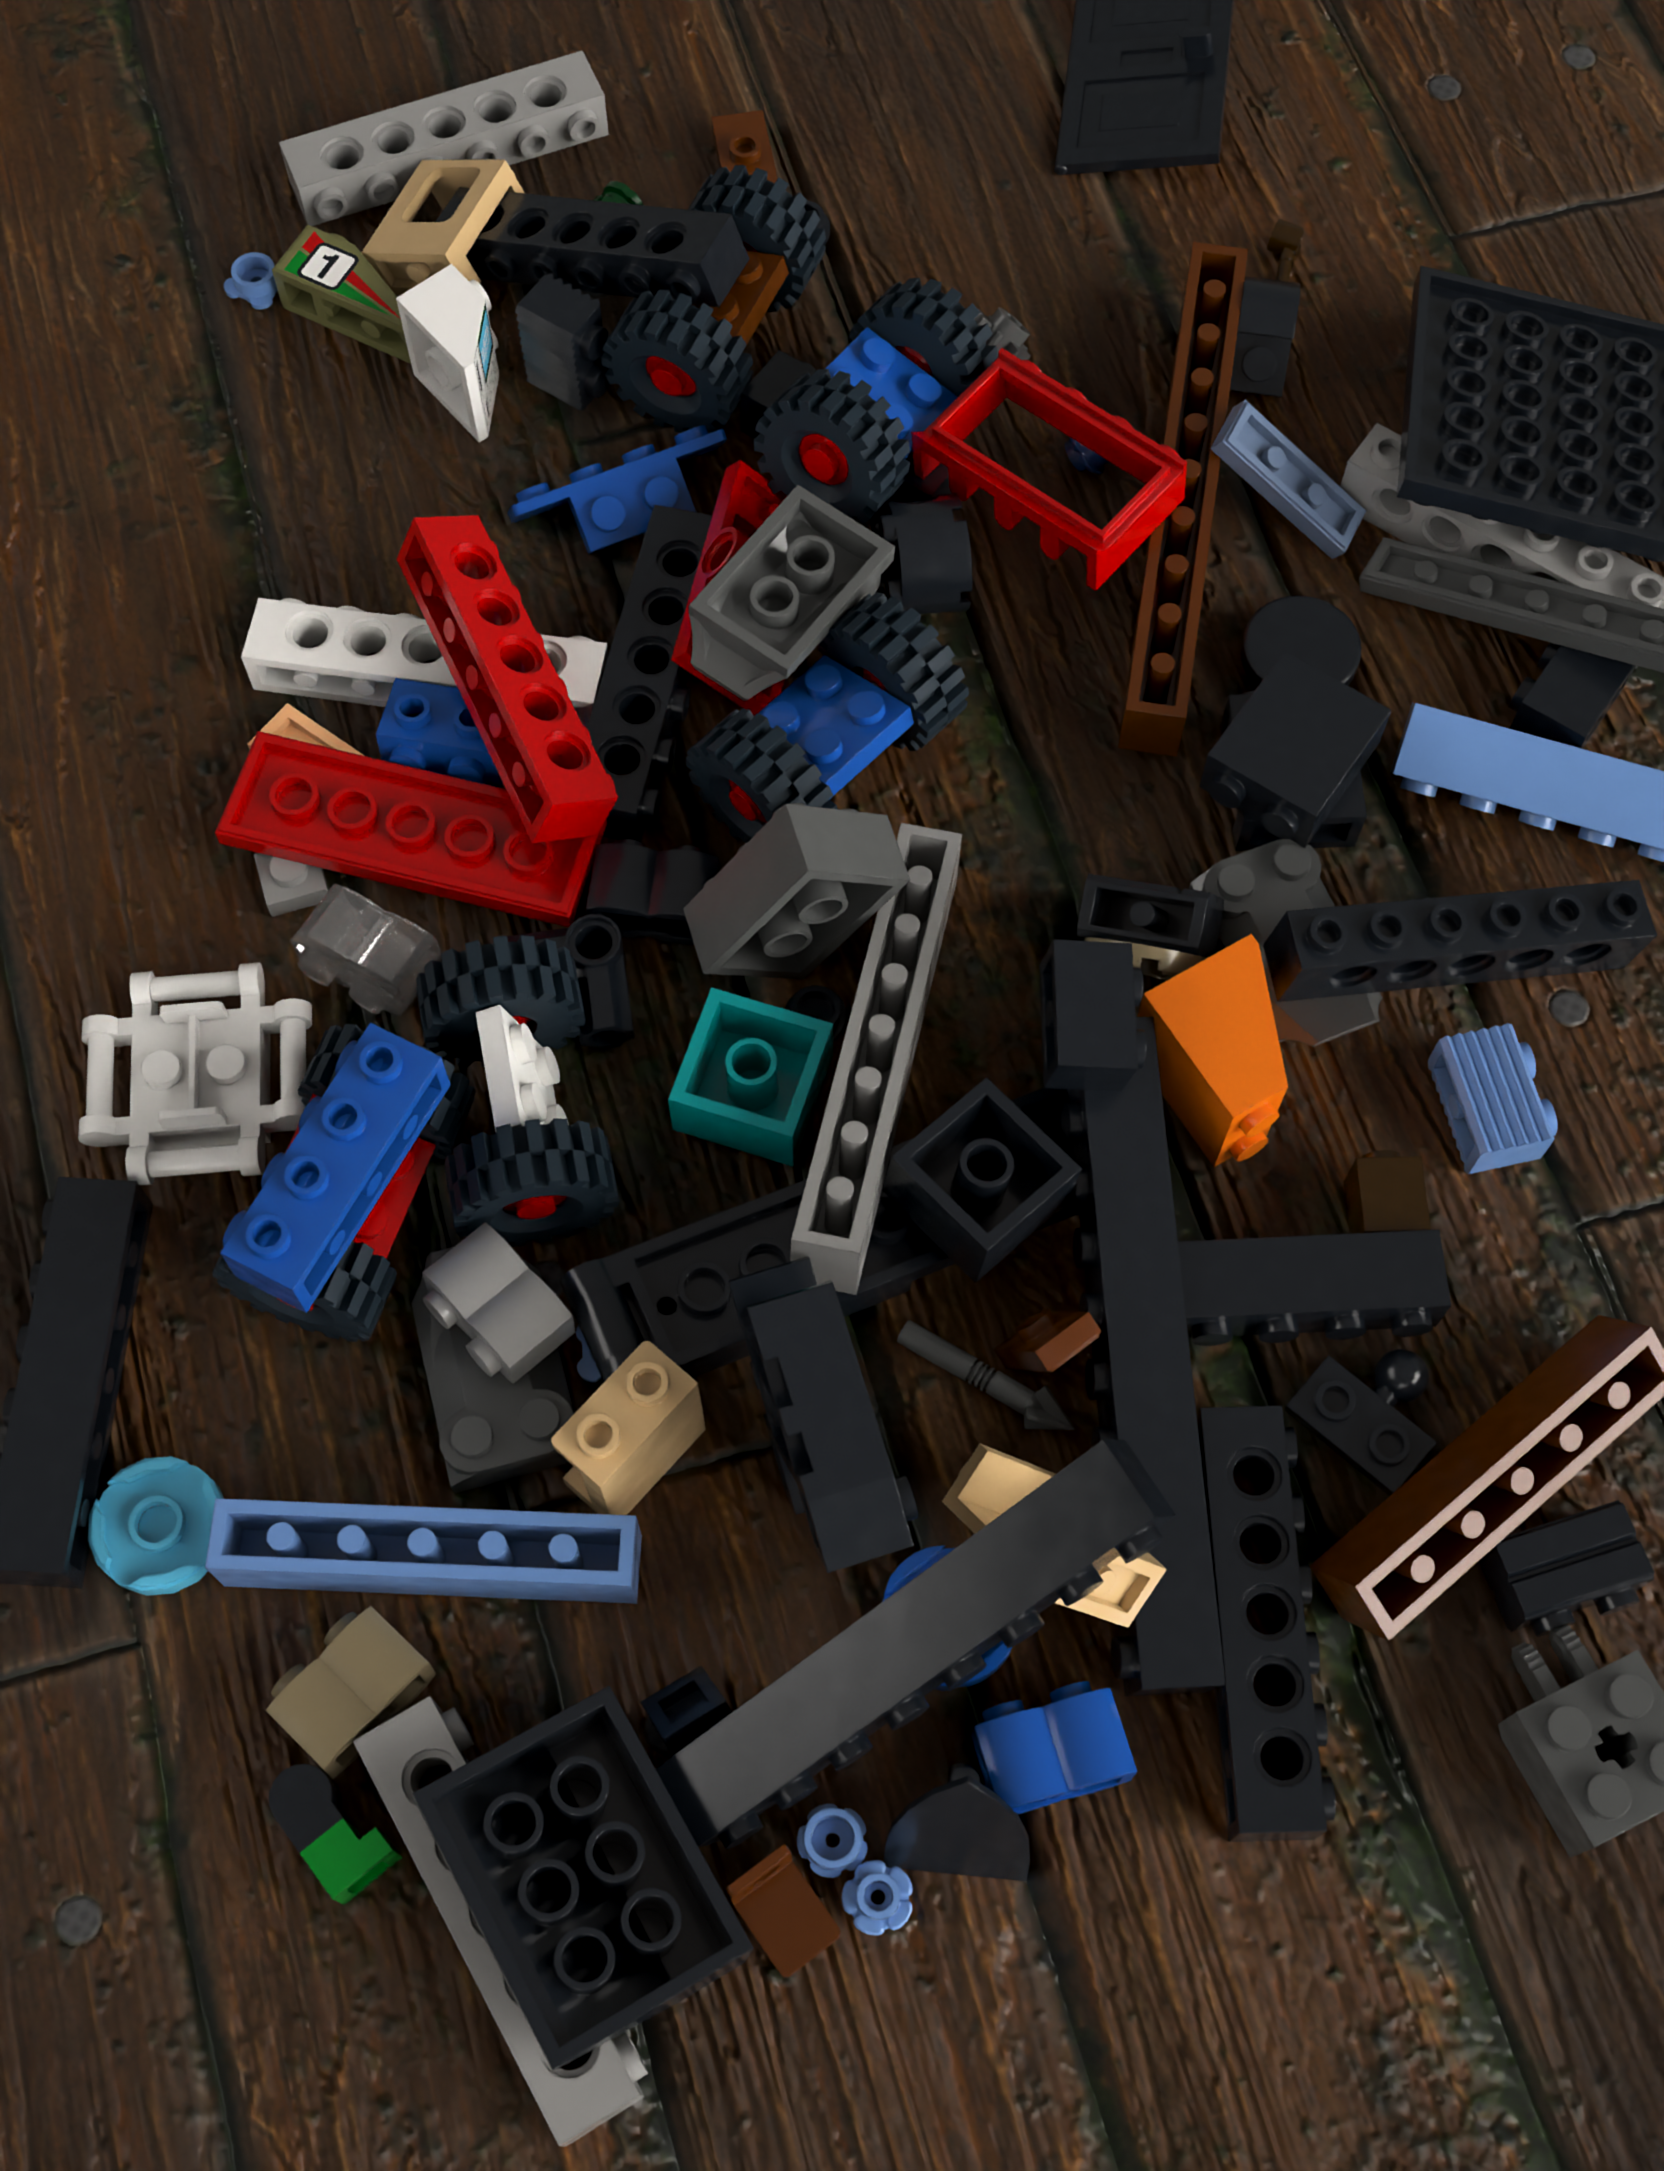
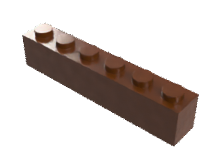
M1597 1315L1313 1562L1309 1567L1341 1618L1383 1639L1391 1640L1664 1396V1348L1652 1327Z

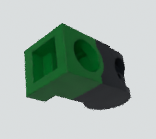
M309 1764L293 1765L283 1770L273 1781L269 1792V1807L274 1818L329 1896L342 1905L348 1903L403 1858L387 1835L377 1827H374L363 1837L360 1835L342 1810V1793L338 1784L318 1767Z

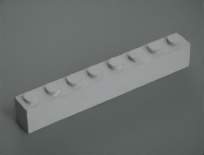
M901 823L896 841L910 881L877 912L791 1238L790 1261L809 1256L817 1284L832 1281L836 1291L857 1295L957 883L962 834Z

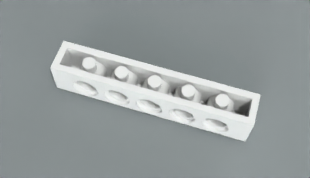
M258 598L241 655L253 689L385 707L395 678L458 688L426 620L408 613L388 615L365 612L353 606L335 608L311 605L293 598L282 600ZM540 634L545 650L558 676L567 687L568 696L581 723L587 727L609 655L607 643L595 642L584 636L565 638ZM378 652L374 655L366 656L368 654ZM429 660H436V661L431 662V663H424V662L429 661Z

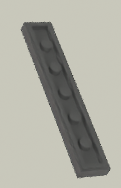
M1386 537L1382 539L1359 577L1360 591L1664 673V609Z

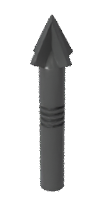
M911 1320L907 1321L902 1328L897 1343L965 1382L969 1380L968 1384L973 1385L975 1383V1388L980 1387L982 1392L986 1390L985 1394L1024 1415L1025 1429L1075 1430L1072 1422L1047 1385L1038 1391H1034L999 1370L995 1372L996 1369L994 1367L990 1369V1365L986 1364L984 1366L983 1361L978 1363V1358Z

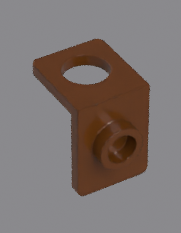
M786 1844L780 1846L725 1888L728 1899L780 1975L784 1978L791 1977L835 1943L841 1936L840 1928L793 1862L792 1853Z

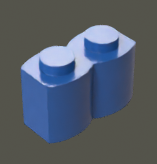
M1089 1681L1077 1682L1052 1691L1049 1694L1052 1703L1043 1707L1025 1710L1022 1700H1015L983 1711L984 1722L975 1725L970 1736L985 1786L998 1794L1017 1814H1021L1062 1800L1095 1793L1131 1781L1138 1771L1111 1688L1092 1691Z

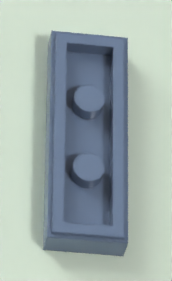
M1247 400L1234 406L1210 449L1331 559L1344 554L1366 510Z

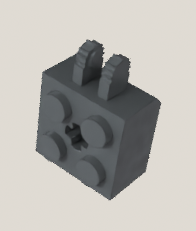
M1563 1625L1549 1630L1548 1639L1572 1684L1560 1689L1542 1656L1532 1644L1523 1642L1511 1648L1513 1664L1521 1675V1679L1535 1703L1515 1712L1500 1722L1498 1727L1502 1741L1571 1858L1607 1842L1664 1811V1692L1639 1650L1598 1669L1586 1647L1581 1643L1580 1637L1575 1633V1630L1570 1625ZM1604 1744L1609 1749L1613 1760L1603 1763L1598 1757L1595 1747Z

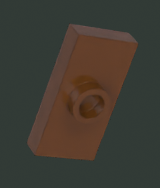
M763 110L711 117L712 134L719 168L726 166L731 173L735 165H746L749 175H752L755 169L759 168L767 171V180L775 183L778 178Z
M1046 1308L1026 1319L1016 1328L1015 1334L993 1350L1006 1369L1052 1373L1099 1338V1333L1102 1331L1089 1312H1051L1049 1308Z

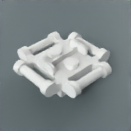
M260 962L240 964L238 970L163 977H155L152 971L131 973L129 985L132 1017L116 1018L111 1015L96 1014L85 1017L82 1020V1042L88 1045L86 1116L81 1117L79 1120V1142L94 1147L129 1145L125 1157L126 1174L128 1181H137L139 1185L153 1184L155 1177L240 1170L242 1176L263 1175L265 1171V1143H271V1132L295 1131L305 1109V1105L301 1102L302 1096L298 1095V1089L306 1074V1029L312 1026L311 1003L303 999L289 998L280 1000L273 1006H265V980ZM241 995V1008L226 1009L220 1001L163 1005L160 1007V1015H158V1002ZM280 1033L281 1099L271 1104L270 1034ZM131 1046L130 1116L113 1117L114 1047Z

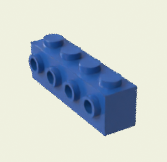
M372 1023L368 1025L359 1041L353 1040L343 1049L336 1064V1076L322 1097L316 1096L307 1104L299 1121V1133L285 1154L282 1152L278 1153L269 1162L262 1176L261 1191L248 1211H240L231 1220L223 1237V1249L220 1254L235 1277L305 1313L308 1312L451 1085L442 1057Z

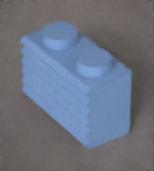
M1506 1023L1500 1027L1495 1025L1489 1029L1482 1028L1476 1032L1471 1030L1465 1034L1458 1033L1452 1037L1445 1036L1438 1040L1428 1059V1069L1432 1072V1080L1436 1083V1091L1440 1094V1103L1444 1105V1114L1448 1117V1125L1452 1128V1137L1456 1139V1148L1460 1151V1159L1464 1162V1171L1467 1174L1541 1159L1555 1140L1554 1136L1558 1129L1557 1117L1551 1102L1548 1099L1540 1100L1533 1082L1536 1074V1062L1533 1051L1527 1042H1518L1512 1024Z

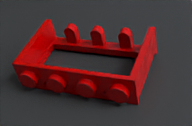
M1003 348L998 351V358L924 431L911 432L915 475L924 480L942 463L948 467L950 490L952 493H956L961 501H966L978 488L994 496V516L998 524L1004 529L1012 530L1024 516L1039 525L1040 547L1049 558L1057 560L1070 546L1086 555L1087 586L1095 591L1185 499L1187 461L1182 459L1173 448L1165 444L1156 443L1135 430L1124 418L1116 415L1112 416L1088 401L1077 389L1065 387L1042 373L1033 362L1021 360ZM1008 398L1146 485L1101 530L964 443L963 440Z

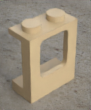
M506 159L422 160L361 253L395 295H402L450 264L468 281L474 279L480 284L481 280L466 255L505 193L525 192ZM459 187L470 188L453 216L444 222H412L431 192L442 210H444Z

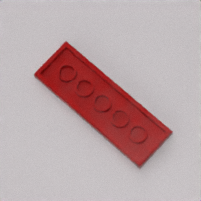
M257 731L217 826L215 835L219 844L570 927L574 921L594 863L596 845L601 843L606 829L607 819L597 836L532 843L506 789Z

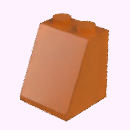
M1250 934L1145 992L1137 1016L1154 1017L1162 1095L1213 1167L1231 1157H1234L1237 1162L1244 1161L1259 1152L1268 1143V1132L1271 1125L1280 1115L1278 1109L1288 1088L1260 947L1254 936Z

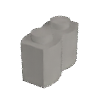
M486 1222L422 1272L427 1291L429 1292L422 1298L426 1307L446 1329H449L456 1323L470 1336L472 1340L466 1344V1349L478 1366L490 1377L500 1371L514 1384L576 1333L573 1315L567 1307L526 1266L512 1247Z

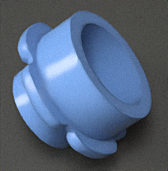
M834 1804L820 1805L808 1814L807 1824L800 1827L798 1831L797 1848L800 1856L810 1861L811 1870L826 1878H836L846 1869L848 1871L855 1870L863 1862L867 1853V1844L863 1841L866 1826L861 1816L850 1808L843 1810L837 1808ZM829 1834H836L839 1837L840 1843L837 1847L831 1848L826 1844V1837Z
M870 1860L862 1863L855 1869V1877L844 1884L842 1891L844 1911L852 1914L854 1926L868 1935L879 1936L886 1929H900L908 1921L912 1912L909 1896L912 1894L913 1888L908 1875L897 1866L886 1867L885 1863L881 1860ZM876 1890L882 1891L885 1895V1901L880 1905L874 1904L871 1900V1895Z

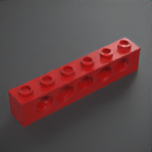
M478 515L414 517L397 556V562L531 842L539 843L597 836L618 799L614 781L606 773L592 745L590 733L587 727L581 723L568 696L567 687L558 676L545 650L542 636L535 630L522 604L520 592L512 584L499 558L496 544L490 540Z

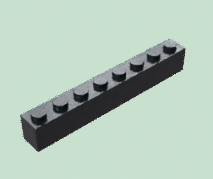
M1126 1440L1100 1441L657 1767L656 1771L698 1848L721 1841L725 1849L728 1850L744 1842L763 1828V1824L758 1816L775 1803L782 1811L814 1792L818 1786L813 1776L832 1763L835 1770L839 1771L872 1750L873 1745L868 1737L888 1723L892 1731L923 1714L930 1707L924 1696L944 1682L949 1690L954 1689L980 1673L987 1666L981 1656L1001 1641H1003L1007 1648H1011L1041 1629L1045 1623L1039 1613L1061 1598L1065 1606H1069L1097 1589L1104 1582L1098 1571L1119 1556H1121L1126 1564L1130 1563L1158 1545L1163 1540V1536L1157 1528L1176 1516V1514Z

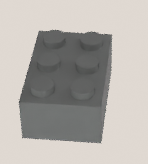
M804 803L785 804L776 810L771 819L749 842L738 849L737 854L715 877L704 884L703 889L683 910L703 974L805 979L910 881V877L888 815L858 812L850 808L839 810L812 807Z

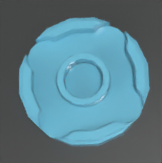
M172 1456L144 1458L119 1470L107 1482L109 1487L102 1493L100 1500L96 1498L89 1514L88 1543L97 1565L122 1588L146 1596L174 1594L199 1582L208 1572L205 1569L215 1498L224 1499L220 1487L199 1467Z

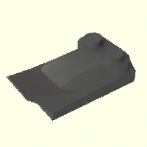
M797 485L689 604L693 644L690 663L697 671L743 701L751 699L769 686L788 678L828 635L829 629L837 621L846 615L863 597L868 594L873 596L880 585L881 574L894 561L895 546Z
M1290 839L1275 840L1221 860L1190 882L1189 889L1211 892L1224 900V911L1216 948L1217 952L1250 934L1259 943L1279 1043L1292 1040L1314 1047L1379 1022L1378 1011L1382 996L1380 992L1277 1002L1263 944L1286 911L1335 907L1320 879L1322 865L1319 855L1310 845L1304 848Z
M453 1247L431 1252L426 1258L424 1271ZM518 1254L526 1266L543 1281L540 1270ZM422 1276L420 1286L411 1304L440 1436V1450L445 1459L450 1487L454 1494L570 1463L553 1448L551 1442L552 1437L575 1414L559 1347L514 1384L500 1371L490 1377L478 1366L466 1349V1344L472 1340L470 1336L456 1323L449 1329H446L426 1307L422 1298L429 1292Z

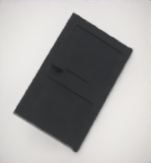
M1076 0L1054 168L1057 175L1219 164L1234 0Z

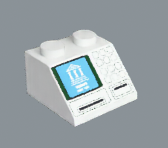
M450 264L398 296L396 300L413 374L480 443L489 435L499 380V369L495 350L498 348V340L490 326L488 311L491 310L492 306L486 291L476 280L468 281Z

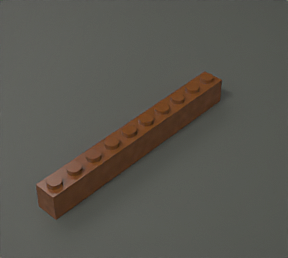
M1193 242L1162 438V444L1173 448L1182 459L1187 461L1185 499L1148 537L1118 748L1177 757L1186 722L1221 460L1210 448L1226 421L1248 249L1200 242Z

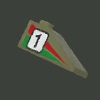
M307 225L272 269L282 307L411 364L397 305V296L354 244L339 234H329L311 225Z

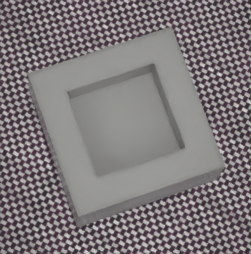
M261 853L254 854L265 901L272 917L332 901L323 868Z

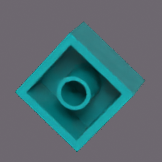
M711 987L668 1098L672 1130L794 1166L833 1058V1023Z

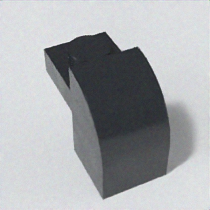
M1245 276L1230 391L1282 397L1291 342L1294 338L1297 322L1300 283Z

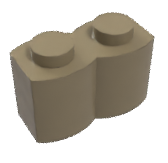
M372 1606L359 1615L355 1612H350L337 1621L324 1638V1644L327 1647L320 1657L307 1667L300 1663L288 1670L273 1687L271 1695L275 1699L266 1709L269 1715L332 1779L360 1756L353 1740L400 1714L416 1699L436 1675L430 1663Z

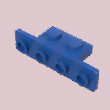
M701 425L674 436L676 446L656 453L654 445L649 444L627 452L621 456L624 465L603 471L601 463L579 469L569 475L571 484L551 491L548 483L545 482L522 490L516 494L518 503L512 505L507 512L511 524L569 503L588 555L646 534L654 505L696 512L678 463L720 448L727 441L725 431L720 429L708 434L706 426Z

